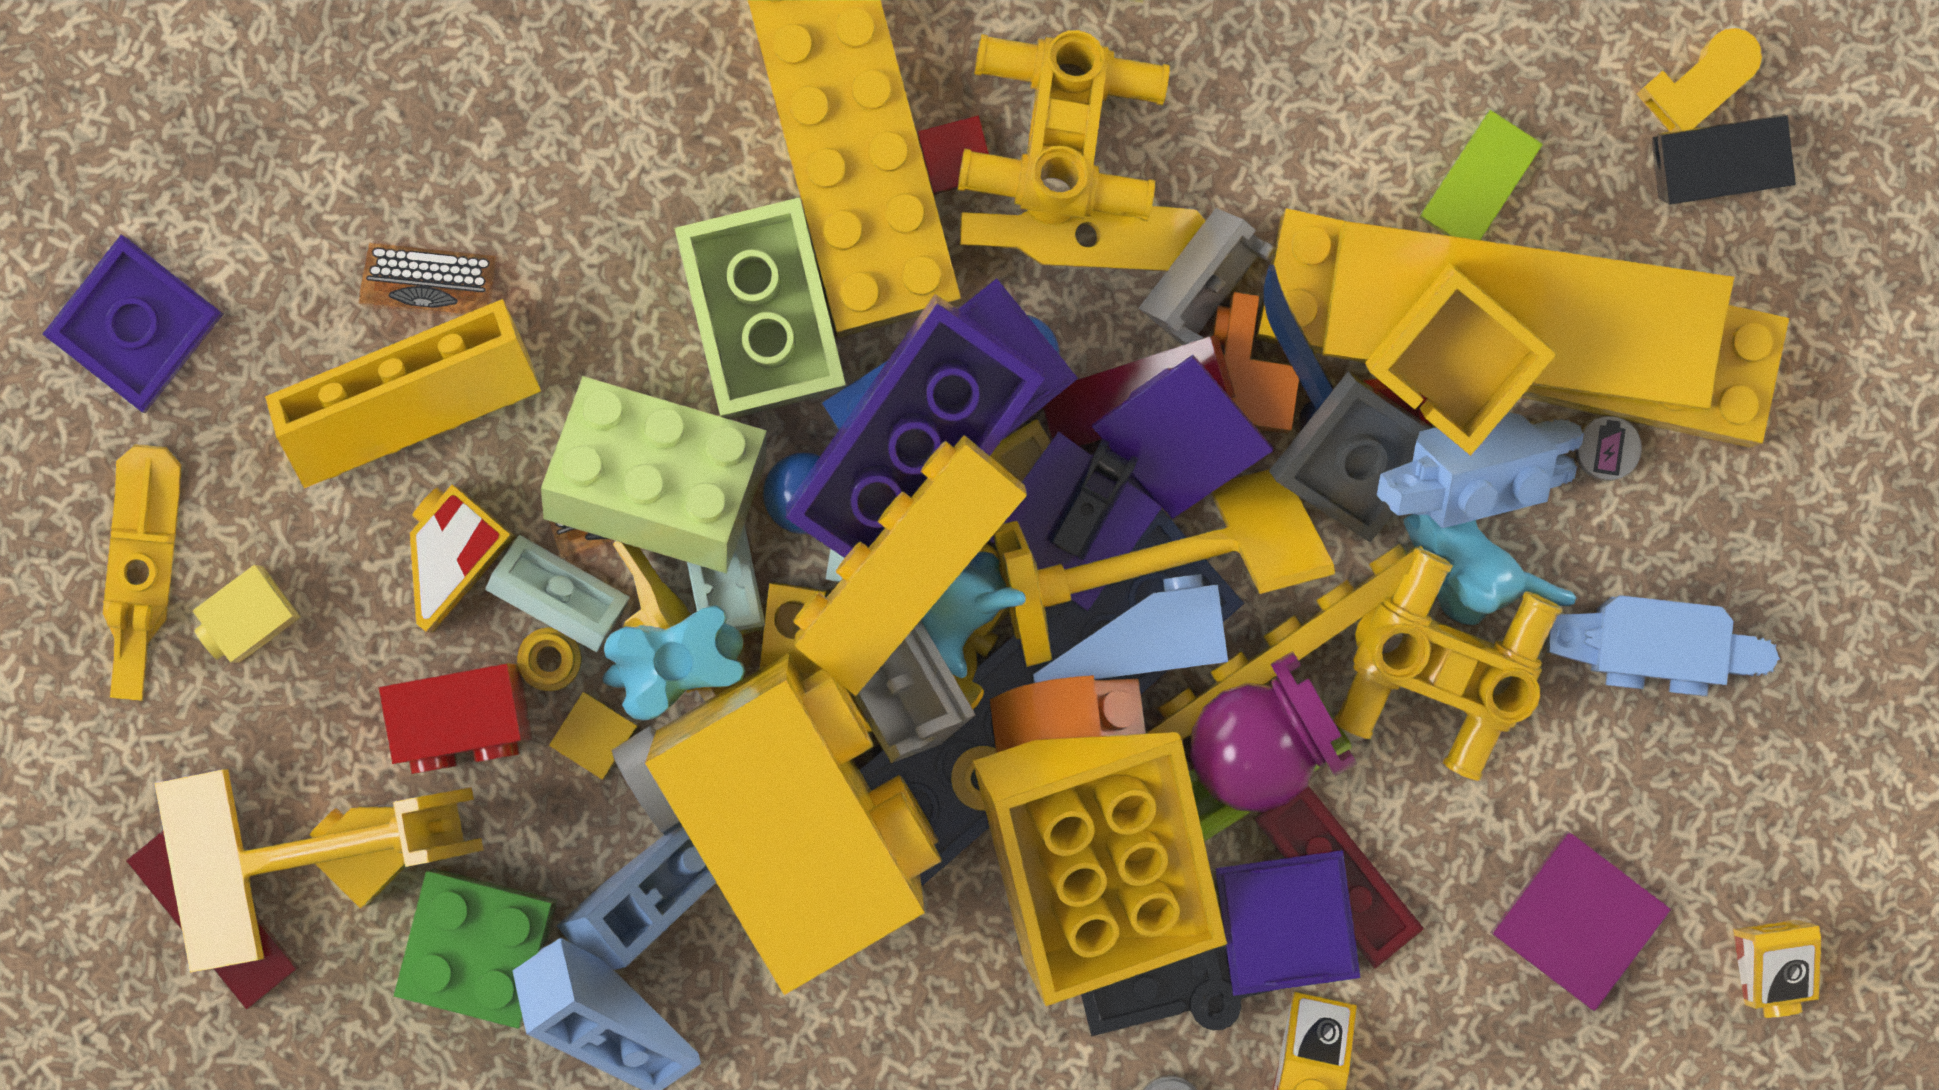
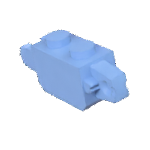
M1508 412L1470 456L1438 428L1420 431L1416 440L1413 461L1381 473L1377 496L1382 502H1386L1390 510L1396 515H1429L1442 529L1548 502L1550 488L1561 486L1562 483L1567 484L1575 479L1577 466H1575L1574 458L1564 454L1568 453L1569 450L1574 451L1582 446L1584 433H1582L1581 425H1577L1569 420L1554 419L1553 422L1545 421L1532 425L1522 415Z
M1621 595L1610 597L1597 608V613L1558 615L1547 637V653L1591 665V671L1607 673L1606 685L1644 689L1645 677L1670 680L1669 692L1697 696H1708L1709 684L1727 685L1728 674L1749 676L1756 674V676H1760V674L1767 675L1769 671L1774 672L1773 668L1776 666L1777 661L1780 660L1776 644H1771V640L1765 641L1764 638L1757 640L1755 636L1732 634L1734 621L1723 607Z

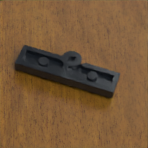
M1226 945L1089 991L1081 994L1092 1037L1179 1015L1187 1011H1191L1195 1021L1203 1028L1212 1031L1224 1030L1232 1026L1238 1019L1242 998L1270 991L1233 996Z

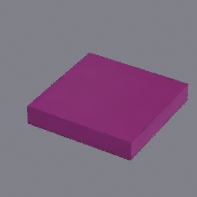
M1566 831L1490 933L1588 1008L1595 1011L1671 909L1572 833Z

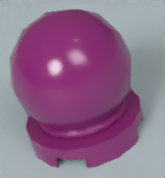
M1293 651L1271 663L1278 679L1275 678L1271 681L1272 686L1244 683L1222 691L1203 707L1192 729L1190 757L1198 780L1214 799L1236 810L1265 812L1288 804L1308 786L1316 764L1319 767H1323L1327 763L1335 777L1357 765L1350 750L1337 755L1331 742L1341 737V734L1309 678L1297 685L1290 673L1301 666Z

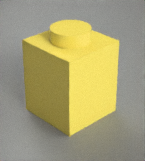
M259 565L251 566L192 610L201 622V625L194 629L204 647L216 660L225 655L233 663L242 662L301 618L264 566Z

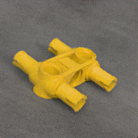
M1068 30L1059 34L1056 38L1045 36L1044 39L1038 38L1037 44L989 37L987 34H981L974 75L981 76L983 74L1030 82V89H1035L1027 154L1022 153L1020 160L964 149L958 190H970L1013 197L1014 204L1020 205V209L1029 210L1030 214L1037 220L1047 224H1061L1072 217L1084 219L1085 216L1090 217L1092 211L1141 218L1143 221H1148L1154 199L1155 180H1142L1099 173V166L1094 165L1102 101H1106L1108 95L1153 102L1156 105L1163 106L1167 93L1170 65H1158L1114 57V51L1109 50L1108 46L1100 45L1099 41L1091 34L1080 30ZM1059 65H1077L1085 74L1071 76L1062 71ZM1047 178L1063 180L1071 190L1055 192L1046 187L1043 180Z
M1416 547L1413 550L1411 561L1393 598H1385L1384 602H1380L1377 608L1366 613L1357 625L1355 638L1358 649L1353 658V668L1357 671V674L1333 722L1351 734L1364 739H1370L1392 689L1398 690L1400 687L1461 709L1467 716L1448 755L1442 763L1461 776L1479 781L1501 732H1508L1510 728L1515 727L1517 722H1521L1529 717L1538 706L1540 688L1537 680L1542 672L1540 667L1542 662L1538 659V656L1557 616L1561 614L1563 609L1540 595L1525 591L1522 596L1523 600L1503 641L1497 640L1494 644L1432 620L1428 613L1453 565L1432 552ZM1403 633L1399 646L1392 652L1382 654L1386 641L1395 634ZM1512 676L1508 688L1501 694L1493 696L1494 688L1498 682Z

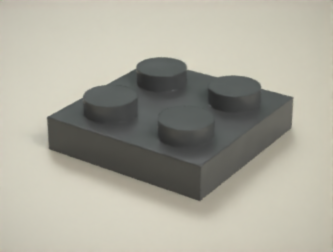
M1348 371L1269 472L1276 482L1365 540L1371 542L1394 514L1390 510L1389 505L1384 501L1382 502L1377 496L1380 474L1412 462L1419 432L1432 429L1433 427Z

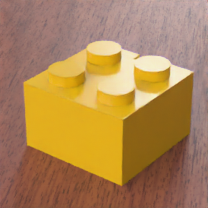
M1449 263L1365 364L1371 374L1412 408L1416 409L1424 400L1421 394L1424 395L1427 400L1420 407L1424 417L1471 456L1557 354L1548 344Z

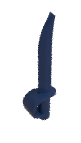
M1270 264L1264 284L1266 315L1278 342L1311 400L1300 412L1299 424L1302 430L1334 390V387L1285 297L1275 265Z

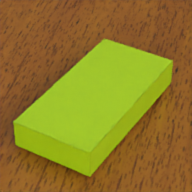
M1489 110L1418 218L1444 235L1481 240L1543 144L1492 110Z

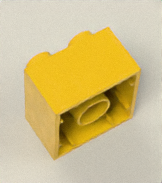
M790 653L785 654L656 730L645 761L647 768L784 995L924 914L920 874L941 862L939 853L934 844L939 842L938 838L903 778L897 775L871 791L853 761V758L872 748L873 743L868 735L872 729L851 692L823 669L805 679Z

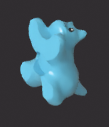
M1411 514L1403 519L1406 530L1415 547L1422 546L1424 550L1444 558L1453 565L1437 597L1444 613L1461 624H1479L1487 614L1507 607L1523 596L1525 591L1540 595L1559 606L1573 605L1577 599L1573 592L1557 587L1531 573L1524 572L1509 553L1492 543L1478 529L1476 520L1442 529L1429 515Z
M978 552L921 619L949 670L959 678H964L967 675L963 646L977 628L992 621L999 610L1023 605L1026 600L1023 592L1006 587V583L1000 574L999 559L990 552Z
M717 605L702 608L682 622L667 629L645 625L624 627L611 633L606 640L604 647L605 656L616 664L612 665L604 673L602 679L608 686L616 688L625 687L626 697L622 705L625 712L632 718L638 720L655 719L670 708L686 690L701 687H728L741 681L745 673V667L741 661L737 660V657L743 648V636L735 627L726 623V612Z

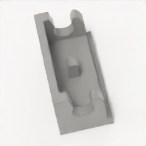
M1215 208L1138 309L1182 345L1204 339L1198 333L1215 313L1217 306L1222 304L1257 257L1269 260L1276 248L1253 235L1256 230L1244 219Z
M921 620L856 696L852 694L891 763L941 745L975 716L973 709Z

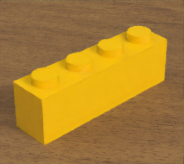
M501 299L269 394L265 398L276 438L305 489L385 455L398 452L402 448L441 432L454 429L463 423L497 409L515 404L524 398L541 392V388L524 342L504 300Z
M965 435L954 447L945 441L937 448L921 469V472L928 477L912 497L903 491L892 501L878 520L885 527L869 548L860 541L836 569V573L842 577V580L827 597H824L820 592H816L793 621L800 627L795 634L794 646L854 696L862 690L1027 496L1025 485Z

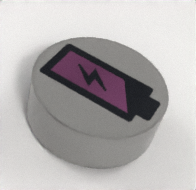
M1614 416L1601 417L1591 421L1582 429V433H1584L1582 446L1579 449H1575V454L1580 467L1589 476L1602 481L1616 480L1628 475L1638 464L1642 451L1641 440L1636 429L1626 420Z

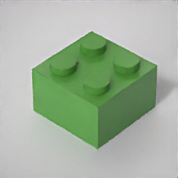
M436 868L427 870L393 997L517 1029L521 1028L524 1025L513 970L546 947L558 900Z

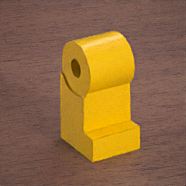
M1739 28L1725 29L1706 43L1700 52L1698 63L1677 82L1674 83L1664 71H1661L1636 95L1669 132L1693 129L1754 76L1760 68L1762 60L1761 46L1756 38L1746 30Z

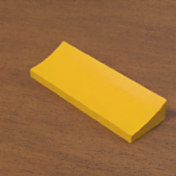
M1345 221L1340 228L1322 354L1324 356L1367 361L1446 266L1451 263L1548 344L1557 354L1532 385L1702 410L1711 409L1717 363L1734 276Z

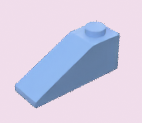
M1202 574L1163 579L1165 592L1151 594L1032 675L1033 683L1094 675L1095 680L1228 662L1218 585L1203 587Z
M681 826L669 835H663L601 884L563 919L557 927L570 943L603 959L613 970L624 968L709 890L716 881L685 829Z
M559 938L513 970L527 1035L641 1090H663L701 1064L699 1053L603 959Z

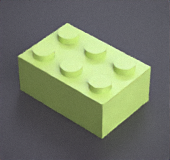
M800 197L674 228L721 417L733 419L835 394L847 387Z
M582 376L541 486L543 519L727 574L766 464L767 430Z

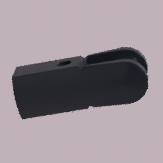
M1105 439L1101 441L1092 454L1045 538L1051 544L1083 561L1128 483L1139 458L1133 455L1130 460H1127L1107 448L1110 442ZM1094 471L1116 482L1108 499L1085 487Z

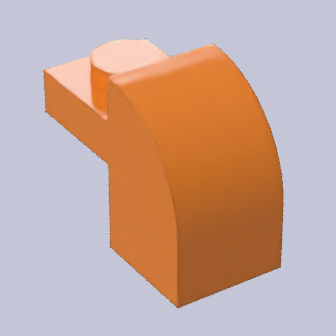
M1234 292L1230 297L1229 307L1217 306L1212 335H1218L1220 345H1223L1222 352L1236 395L1232 400L1258 430L1288 434L1292 430L1299 378L1291 365L1250 359L1259 296Z
M1094 675L1059 678L1020 686L990 699L996 753L1033 740L1146 734L1139 679L1094 680Z

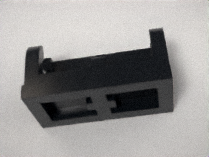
M1786 114L1683 131L1658 133V136L1652 138L1658 198L1669 205L1796 185L1788 115Z

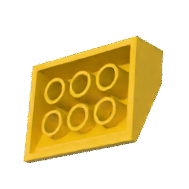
M1178 732L1033 740L973 761L1023 961L1045 1006L1227 944L1183 744Z

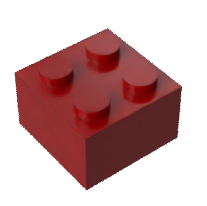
M506 663L378 687L392 764L409 762L411 774L456 767L455 754L473 751L475 762L520 755L518 742L533 740L518 664Z

